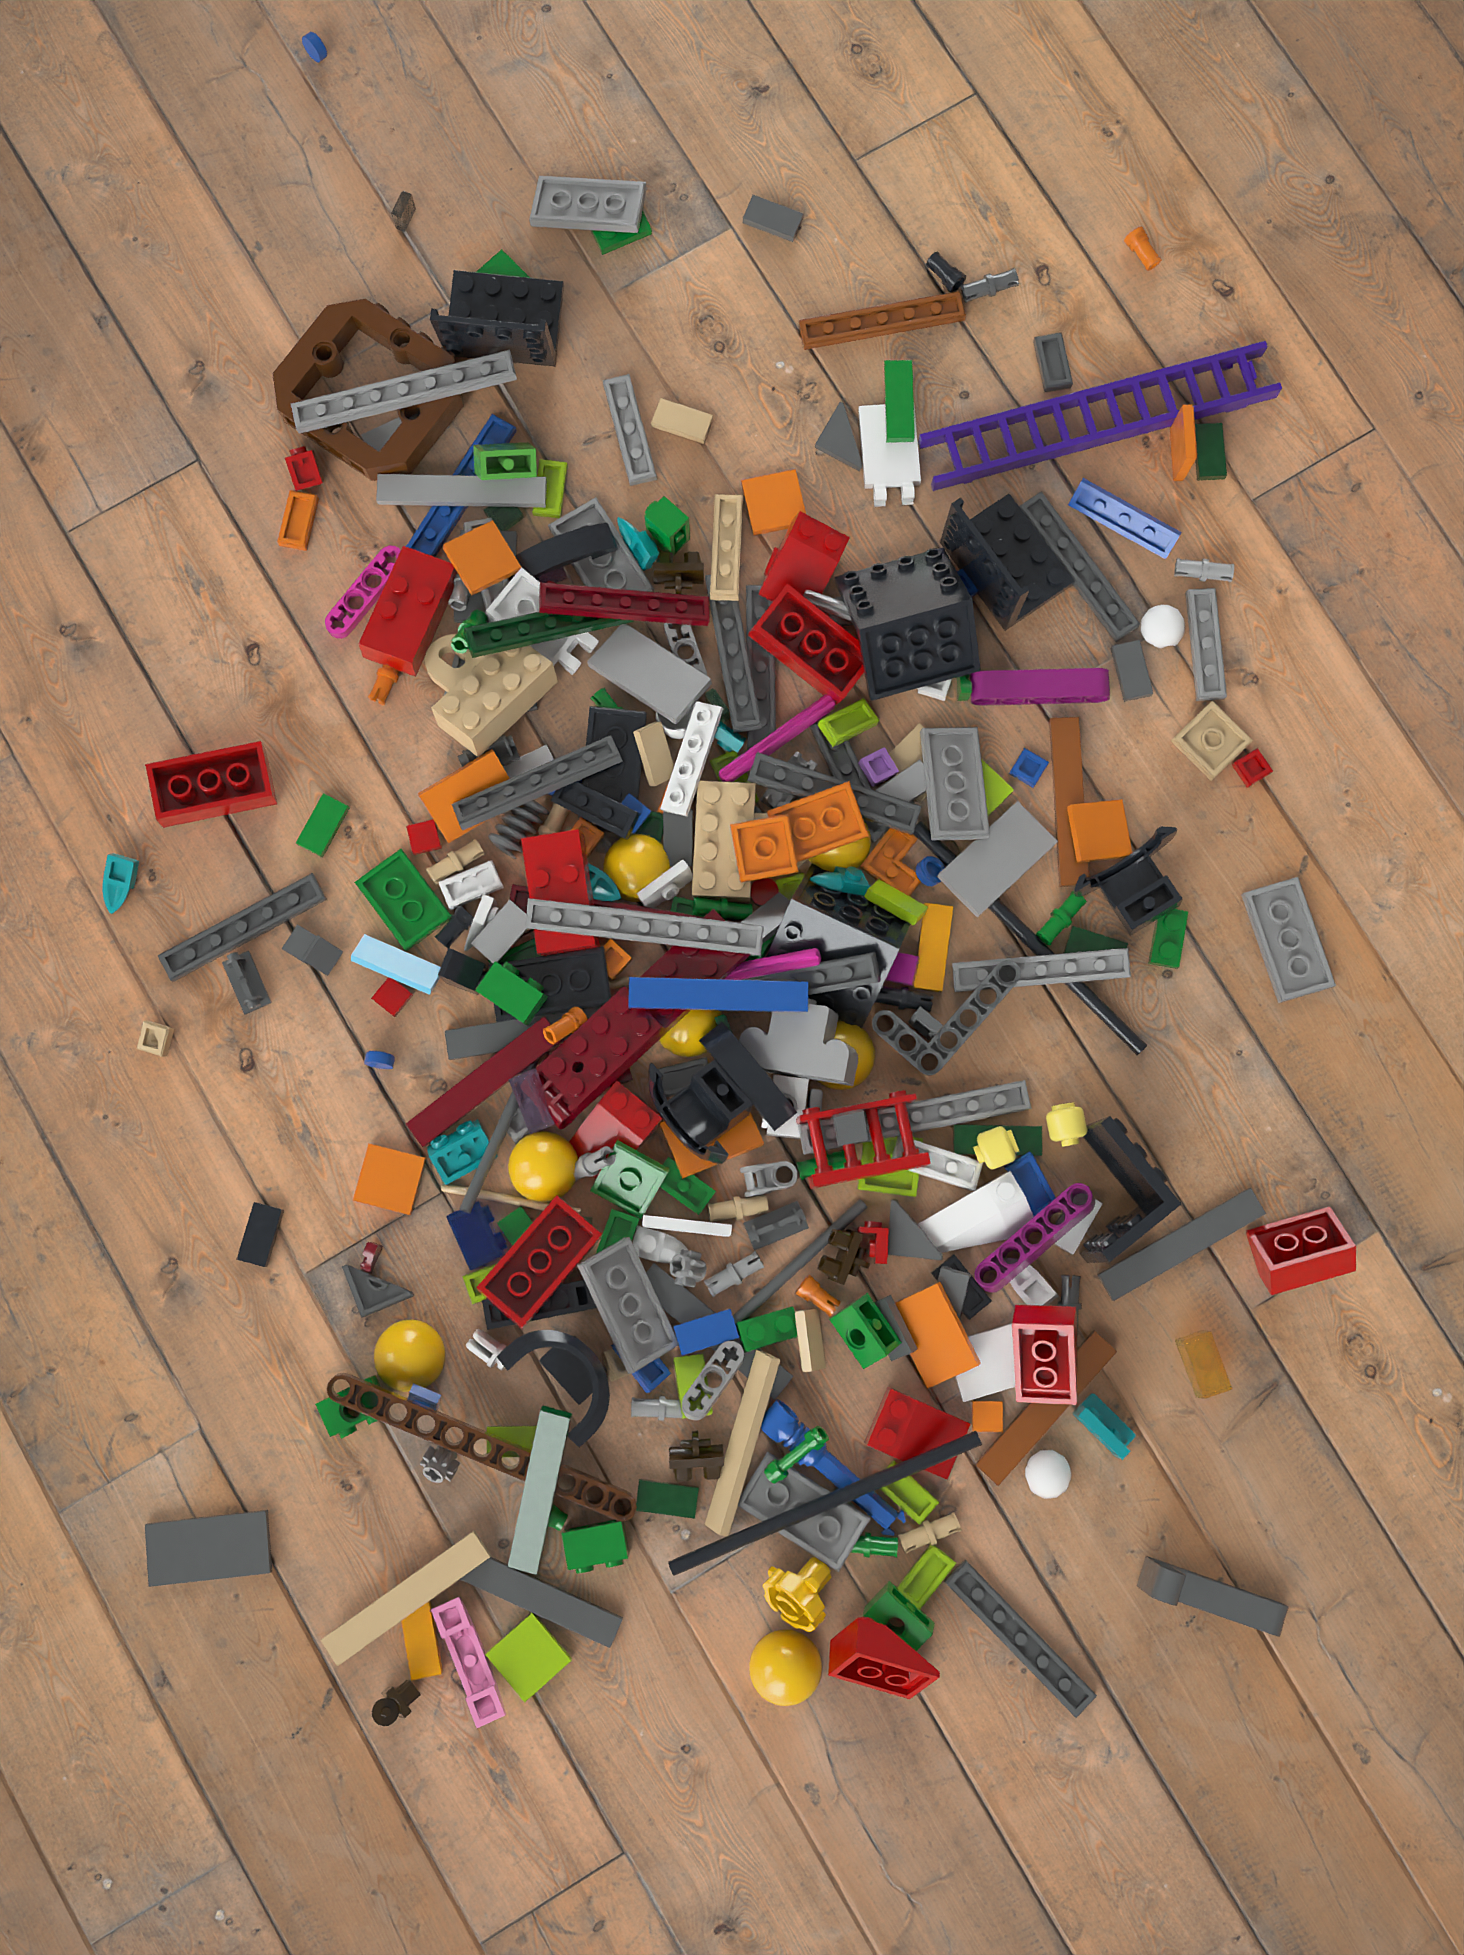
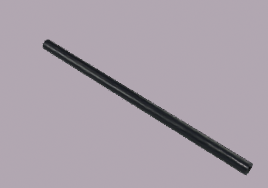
M922 821L916 824L913 834L945 866H948L957 856L941 840H931L930 829ZM999 898L988 907L1036 956L1055 954ZM1084 982L1064 983L1136 1055L1140 1054L1147 1047V1044Z
M977 1431L971 1432L668 1561L669 1568L673 1576L979 1447L982 1445Z

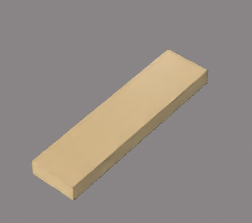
M715 494L710 600L739 601L743 495Z

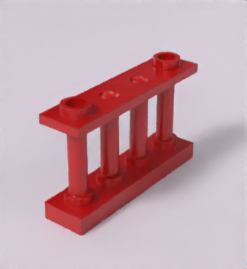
M906 1090L889 1093L888 1099L820 1111V1107L802 1110L803 1115L798 1116L796 1122L797 1125L808 1123L817 1168L814 1169L815 1174L808 1177L810 1189L925 1167L931 1164L929 1153H920L919 1148H915L906 1103H911L917 1099L916 1093L907 1095ZM891 1106L895 1107L904 1149L901 1152L902 1157L891 1159L890 1154L886 1153L877 1109ZM862 1109L866 1112L875 1154V1157L872 1158L873 1163L862 1165L861 1160L857 1158L855 1144L852 1143L843 1145L846 1163H843L844 1168L833 1170L832 1165L829 1166L819 1120L833 1118L832 1115Z

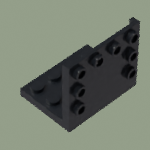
M453 270L449 315H439L437 309L431 308L430 321L441 345L446 347V351L449 352L450 350L455 357L478 358L510 350L514 363L555 367L564 283L563 281Z
M1007 494L971 519L962 509L964 504L962 498L951 504L940 544L957 567L965 571L979 590L977 594L1005 631L1073 586L1074 579L1010 494Z
M944 547L939 549L932 548L924 553L913 556H902L895 561L884 564L877 563L869 568L848 571L843 575L835 577L838 592L858 633L867 690L871 701L981 671L972 597Z
M812 863L790 900L766 957L817 948L821 955V962L875 952L881 978L880 982L808 995V999L817 1001V1005L827 1006L838 1014V1021H844L846 1024L857 1025L863 1028L911 924L867 900L864 895L834 891L810 880L811 877L829 872Z
M1111 1116L1086 1125L1087 1133L1083 1138L1138 1206L1128 1215H1123L1122 1217L1119 1215L1106 1225L1107 1232L1100 1235L1095 1234L1083 1244L1086 1249L1079 1254L1087 1263L1111 1262L1181 1205V1202L1165 1184L1167 1178L1163 1172L1156 1166L1152 1168L1145 1159L1148 1157L1145 1150L1137 1142L1133 1144L1125 1135L1128 1131L1119 1119L1115 1118L1113 1120Z

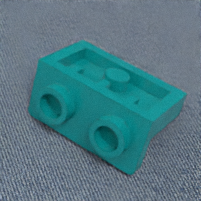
M479 1119L473 1122L469 1120L460 1124L455 1132L447 1136L440 1135L434 1138L430 1145L427 1146L428 1156L444 1184L447 1185L478 1168L490 1140L484 1132Z
M1091 1393L1072 1414L1115 1457L1123 1460L1131 1452L1127 1445L1136 1437V1434L1097 1395Z

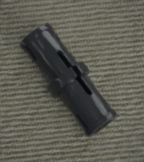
M882 986L874 1003L898 1006L899 1010H904L905 1008L918 1010L919 1007H922L930 1013L933 1002H931L933 994L908 991V987L897 989Z

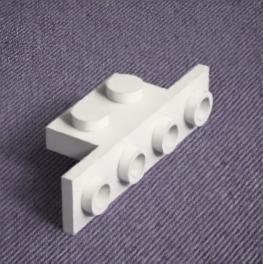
M696 701L660 808L662 811L688 817L722 715V707Z

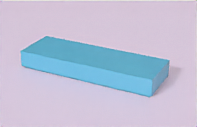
M365 934L351 954L352 962L429 995L440 979L438 976L440 966Z

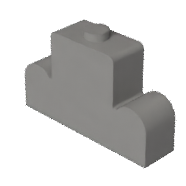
M808 999V1012H772L768 1033L757 1027H750L740 1036V1043L765 1072L843 1085H854L858 1054L852 1046L841 1040L834 1039L838 1014L827 1006L817 1005L815 1000Z

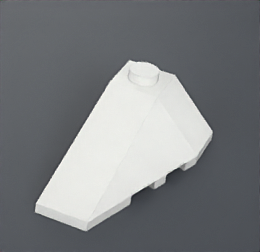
M1011 1171L928 1217L918 1223V1225L940 1253L1009 1239L1034 1216L1024 1193Z

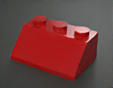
M1330 1206L1246 1230L1259 1276L1271 1295L1356 1271V1245Z

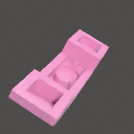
M461 1597L431 1609L441 1638H445L467 1695L465 1700L476 1728L505 1716L506 1712L492 1668Z

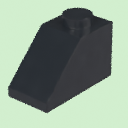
M448 948L438 976L448 985L479 995L475 990L487 974L489 968L478 960Z

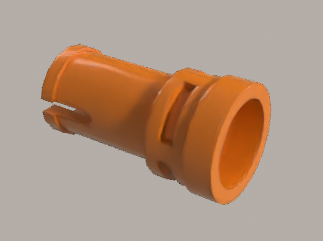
M1142 226L1134 229L1125 237V244L1132 252L1137 254L1147 271L1152 270L1162 261L1149 243V237Z
M579 1007L571 1008L562 1015L561 1019L543 1029L544 1037L550 1044L554 1045L560 1039L570 1033H574L588 1020L586 1014Z
M809 1274L800 1284L795 1294L807 1302L811 1301L830 1317L836 1311L835 1308L840 1305L841 1301L821 1288V1284Z

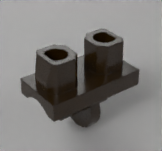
M659 552L656 563H653L654 584H664V589H675V594H682V589H693V584H704V563H701L699 552L684 553V563H673V553Z
M832 1229L828 1238V1244L839 1248L837 1256L834 1259L823 1255L817 1269L829 1276L828 1279L845 1285L848 1274L857 1276L860 1266L869 1269L871 1263L863 1261L867 1249L859 1246L863 1234L846 1229V1231Z
M698 1430L692 1431V1440H681V1447H669V1468L673 1469L676 1481L692 1479L691 1468L703 1467L704 1478L707 1480L720 1478L721 1466H724L723 1444L711 1445L710 1438L699 1439Z
M411 1680L404 1681L396 1689L394 1687H387L382 1692L385 1698L376 1701L371 1711L374 1722L380 1726H389L397 1720L398 1716L406 1718L412 1712L408 1706L421 1696V1693Z

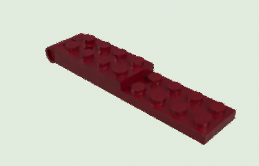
M714 909L703 918L725 921ZM674 945L640 977L724 980L751 954ZM623 986L534 1069L535 1072L530 1074L522 1083V1088L558 1129H564L691 1010L628 1008L629 987ZM580 1065H584L583 1070L577 1073V1068Z

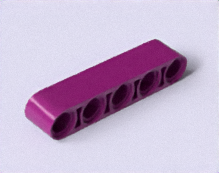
M1105 668L991 670L970 674V681L972 683L971 703L978 706L1100 703L1110 699L1109 670Z
M1075 1183L1069 1186L976 1267L974 1274L977 1283L990 1293L997 1292L1006 1286L1092 1212L1095 1207V1198L1090 1188L1082 1183ZM1083 1193L1088 1195V1200L1085 1204L1078 1206L1073 1203V1199L1077 1194ZM1055 1213L1065 1214V1220L1059 1225L1052 1224L1050 1222L1051 1217ZM1033 1232H1040L1043 1235L1042 1240L1038 1244L1028 1243V1238ZM1011 1251L1020 1253L1019 1260L1014 1264H1008L1005 1260L1007 1254ZM987 1271H996L997 1278L994 1282L988 1284L983 1282L984 1274Z

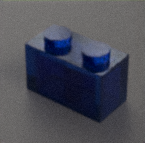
M477 1201L470 1214L458 1210L446 1216L470 1271L479 1269L505 1255L503 1249L508 1248L501 1231L495 1232L491 1223L495 1221V1216L489 1204L484 1206L483 1202Z

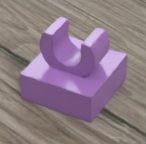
M885 747L860 759L858 762L872 787L896 776L899 772Z

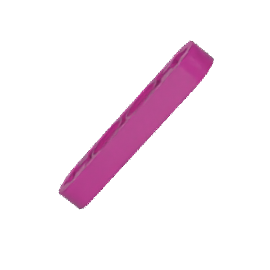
M389 545L381 549L327 614L325 626L331 636L340 639L347 637L377 602L394 566L392 562L388 564L386 557L390 556L393 558L396 555L397 559L401 551L398 547ZM378 566H381L383 570L385 568L388 575H385L384 572L378 568ZM372 575H378L382 578V581L378 587L371 588L366 584L367 579ZM355 596H360L364 599V604L359 609L349 607L350 599ZM344 608L351 616H353L351 619L348 615L345 616L344 612L342 611ZM343 619L342 622L345 626L342 629L340 627L335 628L333 622L335 620L340 622Z

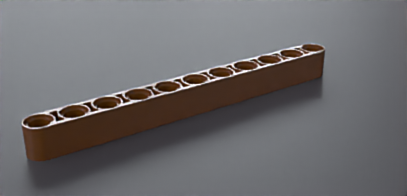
M339 1373L328 1382L327 1394L336 1403L522 1481L526 1480L532 1451L530 1449L348 1373ZM343 1379L349 1383L350 1392L347 1395L340 1396L334 1391V1383L337 1380ZM368 1391L376 1393L379 1400L378 1405L372 1408L366 1407L362 1402L363 1393ZM400 1403L406 1407L407 1414L403 1419H395L391 1416L390 1407L393 1404ZM423 1415H429L435 1420V1427L430 1431H423L418 1426V1419ZM451 1427H458L463 1432L462 1440L457 1443L450 1442L446 1438L447 1430ZM477 1440H488L491 1443V1450L487 1454H478L474 1449V1444ZM515 1451L518 1453V1463L514 1466L505 1465L502 1461V1456L505 1452ZM562 1463L559 1478L562 1475L569 1474L575 1478V1483L570 1489H562L557 1483L556 1495L618 1521H627L634 1516L637 1506L630 1492ZM592 1486H599L603 1490L601 1498L597 1501H590L586 1497L587 1490ZM619 1498L630 1500V1507L626 1512L620 1513L614 1509V1503Z

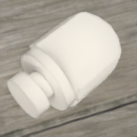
M476 1329L473 1334L474 1339H469L466 1347L485 1361L488 1367L492 1368L497 1363V1368L502 1371L505 1367L498 1360L497 1356L507 1346L503 1343L500 1344L485 1331Z

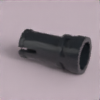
M938 251L928 258L926 266L942 280V284L945 285L950 293L956 292L964 284L966 275L958 270L957 267H952Z
M460 905L456 908L455 914L451 915V920L435 936L446 948H450L465 929H469L468 927L469 925L471 926L474 919Z

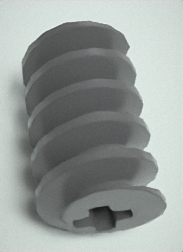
M535 800L509 810L512 816L506 814L502 816L506 826L502 824H496L495 826L499 835L490 833L488 836L493 845L514 859L516 857L512 853L513 850L523 852L519 841H521V838L527 837L525 833L531 832L535 834L537 832L532 823H543L538 816L539 813L546 815L550 813Z

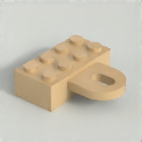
M449 634L434 641L425 655V666L430 678L447 692L431 709L438 726L474 755L480 757L541 699L558 680L553 663L530 645L472 658L469 648L467 652L462 654L452 649L451 642L453 641L451 640L456 634ZM451 652L464 660L465 663L459 668H453L441 658L444 654Z
M699 781L697 787L692 879L693 900L694 897L713 900L727 898L729 902L750 903L751 881L740 883L730 824L769 818L767 813H755L756 783ZM806 860L798 862V868L802 866Z

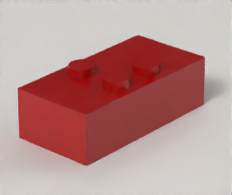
M406 546L402 547L358 643L363 658L382 665H388L398 671L416 677L455 587L454 578L458 573L452 563Z
M788 583L748 633L749 637L823 696L827 694L834 699L835 705H838L846 697L864 673L859 641Z
M261 741L145 764L155 817L163 828L277 805L267 751Z
M579 829L521 838L529 899L594 906L584 834ZM534 929L537 954L540 956L600 947L599 937Z
M556 1195L476 1287L477 1291L523 1330L601 1239L602 1234Z

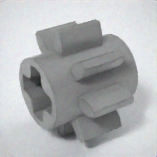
M682 1249L680 1254L672 1258L670 1273L676 1277L675 1284L695 1287L696 1282L703 1280L706 1274V1263L700 1260L701 1253Z
M439 1445L436 1450L429 1446L420 1463L424 1467V1476L435 1483H441L444 1478L451 1481L460 1465V1462L456 1461V1452Z

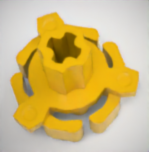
M816 1557L810 1558L798 1574L790 1571L785 1573L780 1568L777 1569L771 1566L768 1570L769 1578L763 1584L765 1590L764 1597L774 1611L778 1612L780 1609L782 1612L780 1617L794 1628L811 1632L826 1617L823 1611L825 1606L820 1600L818 1593L832 1578L831 1570Z

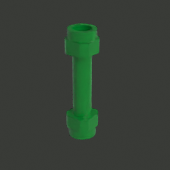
M816 1426L806 1432L803 1442L781 1460L774 1459L764 1469L767 1479L776 1484L789 1475L787 1471L812 1449L818 1451L829 1440L826 1431L822 1427Z

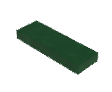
M953 1125V1153L976 1155L973 1147L978 1145L977 1136L980 1133L1002 1126L1006 1131H1012L1019 1152L1015 1153L1016 1156H1023L1028 1152L1032 1153L1033 1156H1042V1126Z

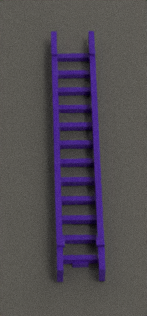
M1262 341L920 434L918 440L919 449L946 442L955 469L952 472L933 476L932 490L936 491L962 483H971L976 479L1171 427L1179 410L1176 408L1168 382L1186 378L1194 402V420L1222 412H1232L1246 408L1248 405L1277 398L1282 390L1280 382L1257 388L1254 382L1257 375L1251 359L1262 357L1268 347L1267 343ZM1238 363L1247 391L1230 396L1222 371L1231 369L1233 364ZM1212 370L1221 398L1204 403L1195 375ZM1159 385L1168 413L1150 417L1141 389ZM1133 392L1142 420L1124 425L1115 396ZM1106 399L1115 427L1097 432L1088 404ZM1079 406L1088 435L1070 439L1062 411ZM1053 413L1062 442L1044 446L1035 418ZM1026 421L1035 449L1017 454L1008 425ZM1000 428L1008 456L990 461L981 433ZM973 435L982 463L963 468L955 441Z

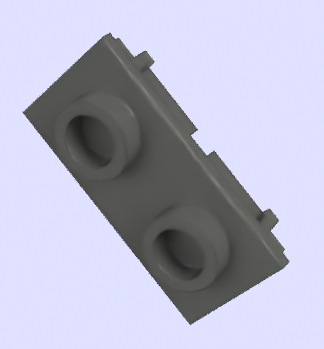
M505 734L499 737L489 747V750L483 753L485 754L492 749L502 766L521 759L512 736L506 737ZM463 750V754L458 755L462 767L478 758L469 750Z
M249 950L242 954H238V952L229 954L227 956L228 960L222 962L244 1015L272 1003Z
M798 1201L743 1223L754 1251L809 1228Z

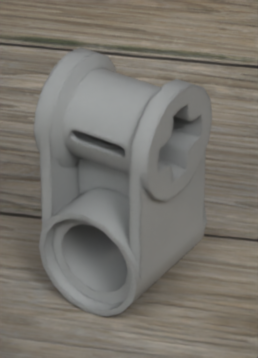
M787 1161L740 1168L746 1183L747 1191L744 1193L745 1197L788 1189L798 1179L796 1167ZM782 1167H788L793 1172V1178L788 1183H780L776 1178L777 1171ZM753 1174H756L757 1187H755Z

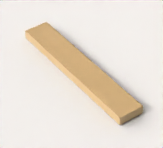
M756 1350L724 1457V1466L721 1467L720 1478L717 1481L705 1526L721 1536H729L780 1364V1359L764 1351Z
M474 1530L320 1641L335 1664L339 1666L490 1558V1552Z

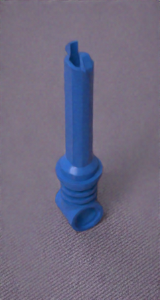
M779 1399L765 1412L761 1425L762 1431L778 1443L783 1441L782 1445L785 1447L789 1446V1451H792L805 1440L804 1434L810 1430L808 1427L804 1428L805 1424L803 1422L798 1423L799 1418L796 1413ZM826 1443L818 1451L812 1449L797 1462L800 1466L803 1464L807 1467L814 1466L839 1489L861 1480L827 1450ZM874 1491L852 1500L884 1528L881 1531L883 1535L893 1536L895 1534L889 1526L896 1518L900 1519L903 1523L906 1522L902 1509L897 1512Z

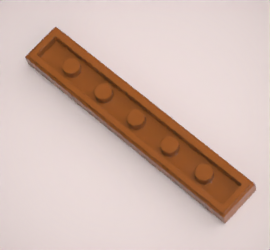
M957 291L799 320L798 325L803 349L807 350L965 321L966 314L961 292Z
M1079 717L1050 718L1049 728L1056 840L1058 841L1059 887H1075L1079 876L1085 873L1086 878L1089 877L1088 862L1077 863L1067 806L1071 804L1084 803Z
M1092 1331L1077 1348V1397L1117 1353L1096 1331ZM1028 1403L975 1465L999 1486L1070 1404Z

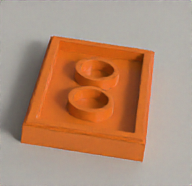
M491 749L419 792L418 795L445 839L450 843L484 823L481 822L462 830L452 804L510 778L495 752Z
M849 781L767 811L768 817L788 814L797 863L869 837Z
M751 1112L749 1116L716 1140L729 1154L727 1160L764 1145ZM665 1121L660 1123L661 1130L682 1179L717 1165V1163L703 1160L694 1155L674 1135Z
M941 1282L895 1302L918 1348L913 1353H910L927 1389L981 1364Z

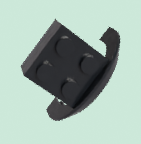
M1161 826L1155 830L1154 835L1143 846L1120 862L1094 876L1086 878L1085 873L1079 876L1074 888L1075 897L1084 896L1100 889L1130 936L1180 906L1183 900L1169 877L1167 875L1163 877L1151 859L1152 855L1174 838L1177 828Z
M715 1059L692 1076L690 1085L667 1101L662 1088L663 1075L653 1063H650L648 1070L650 1095L658 1112L674 1135L697 1157L717 1164L726 1162L729 1154L716 1140L749 1116L753 1105L750 1099Z
M537 1330L518 1337L497 1356L507 1371L529 1352L539 1348L552 1347L539 1362L578 1405L592 1394L591 1404L586 1415L568 1433V1438L580 1448L600 1428L608 1411L610 1390L606 1368L595 1353L575 1335L572 1336L556 1330Z

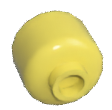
M1074 1102L1051 1106L1052 1111L1046 1115L1050 1139L1055 1142L1061 1141L1062 1147L1079 1144L1078 1138L1085 1136L1087 1133L1083 1109L1075 1107Z
M1002 1126L980 1133L977 1136L978 1145L973 1147L979 1164L985 1162L990 1169H996L1015 1161V1153L1019 1152L1012 1131H1006Z

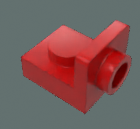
M306 446L289 450L291 456L285 457V461L295 491L322 484L323 481L314 456V450L307 451Z
M864 1221V1227H858L857 1232L875 1234V1240L869 1239V1257L874 1258V1264H887L889 1228H882V1222Z

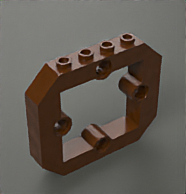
M367 299L327 305L273 372L277 410L284 422L296 430L291 404L303 401L321 376L333 378L342 372L344 362L340 352L358 330L392 351L398 363L411 364L420 371L456 363L455 355L450 350L449 352L446 351L445 346L440 348L435 345L432 339L424 332L420 331L417 333L411 329V326L401 317L396 319L391 316L389 311L380 303L373 304ZM408 343L406 346L400 347L402 344ZM331 356L328 360L323 361L324 358ZM461 393L398 409V415L402 423L380 451H377L355 436L348 422L301 434L371 481L377 480V474L411 475L464 407L463 396ZM419 414L416 419H410L411 416ZM337 428H341L340 431H338V432H336V433H332L333 430H335V429H337Z

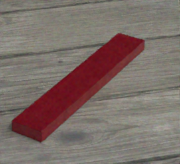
M542 582L539 585V613L708 626L710 623L708 596Z
M544 1016L406 1123V1126L422 1147L430 1144L434 1138L443 1134L563 1041V1039H560L553 1045L546 1040L543 1029L552 1025L547 1017Z

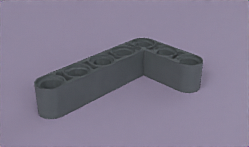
M1011 960L1000 962L929 1043L898 1016L888 1010L879 1011L874 1015L872 1027L882 1039L925 1075H934L943 1068L1017 984L1021 977L1020 967ZM1010 966L1015 970L1013 981L1004 982L999 977L1001 967ZM983 988H991L995 991L996 999L992 1004H984L980 1000L979 994ZM967 1009L974 1011L977 1016L975 1024L970 1027L963 1025L960 1021V1014ZM882 1015L892 1017L894 1026L890 1031L882 1032L879 1030L877 1020ZM947 1031L953 1032L957 1036L956 1046L950 1049L943 1047L940 1042L942 1034ZM905 1034L914 1036L916 1046L913 1050L904 1051L900 1048L899 1039ZM931 1053L937 1057L938 1065L934 1070H926L922 1067L921 1059L925 1054Z
M1145 1556L1137 1587L1150 1597L1164 1603L1177 1606L1178 1602L1278 1637L1281 1635L1288 1611L1287 1605L1148 1556Z

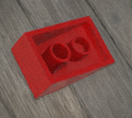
M799 511L790 523L758 595L773 602L787 583L802 596L806 590L822 594L840 561L850 537Z
M616 1080L570 1139L569 1143L573 1146L578 1160L583 1154L594 1153L606 1146L613 1149L617 1140L639 1151L660 1123L663 1122V1118ZM597 1173L593 1177L596 1179L599 1173Z
M1015 1305L1012 1320L1016 1402L1077 1405L1076 1307Z
M887 1387L864 1442L869 1447L905 1461L966 1435L971 1423ZM957 1456L929 1467L925 1471L948 1480Z
M856 1618L830 1640L829 1676L906 1699L913 1698L940 1678V1671L890 1628L874 1622L872 1618Z

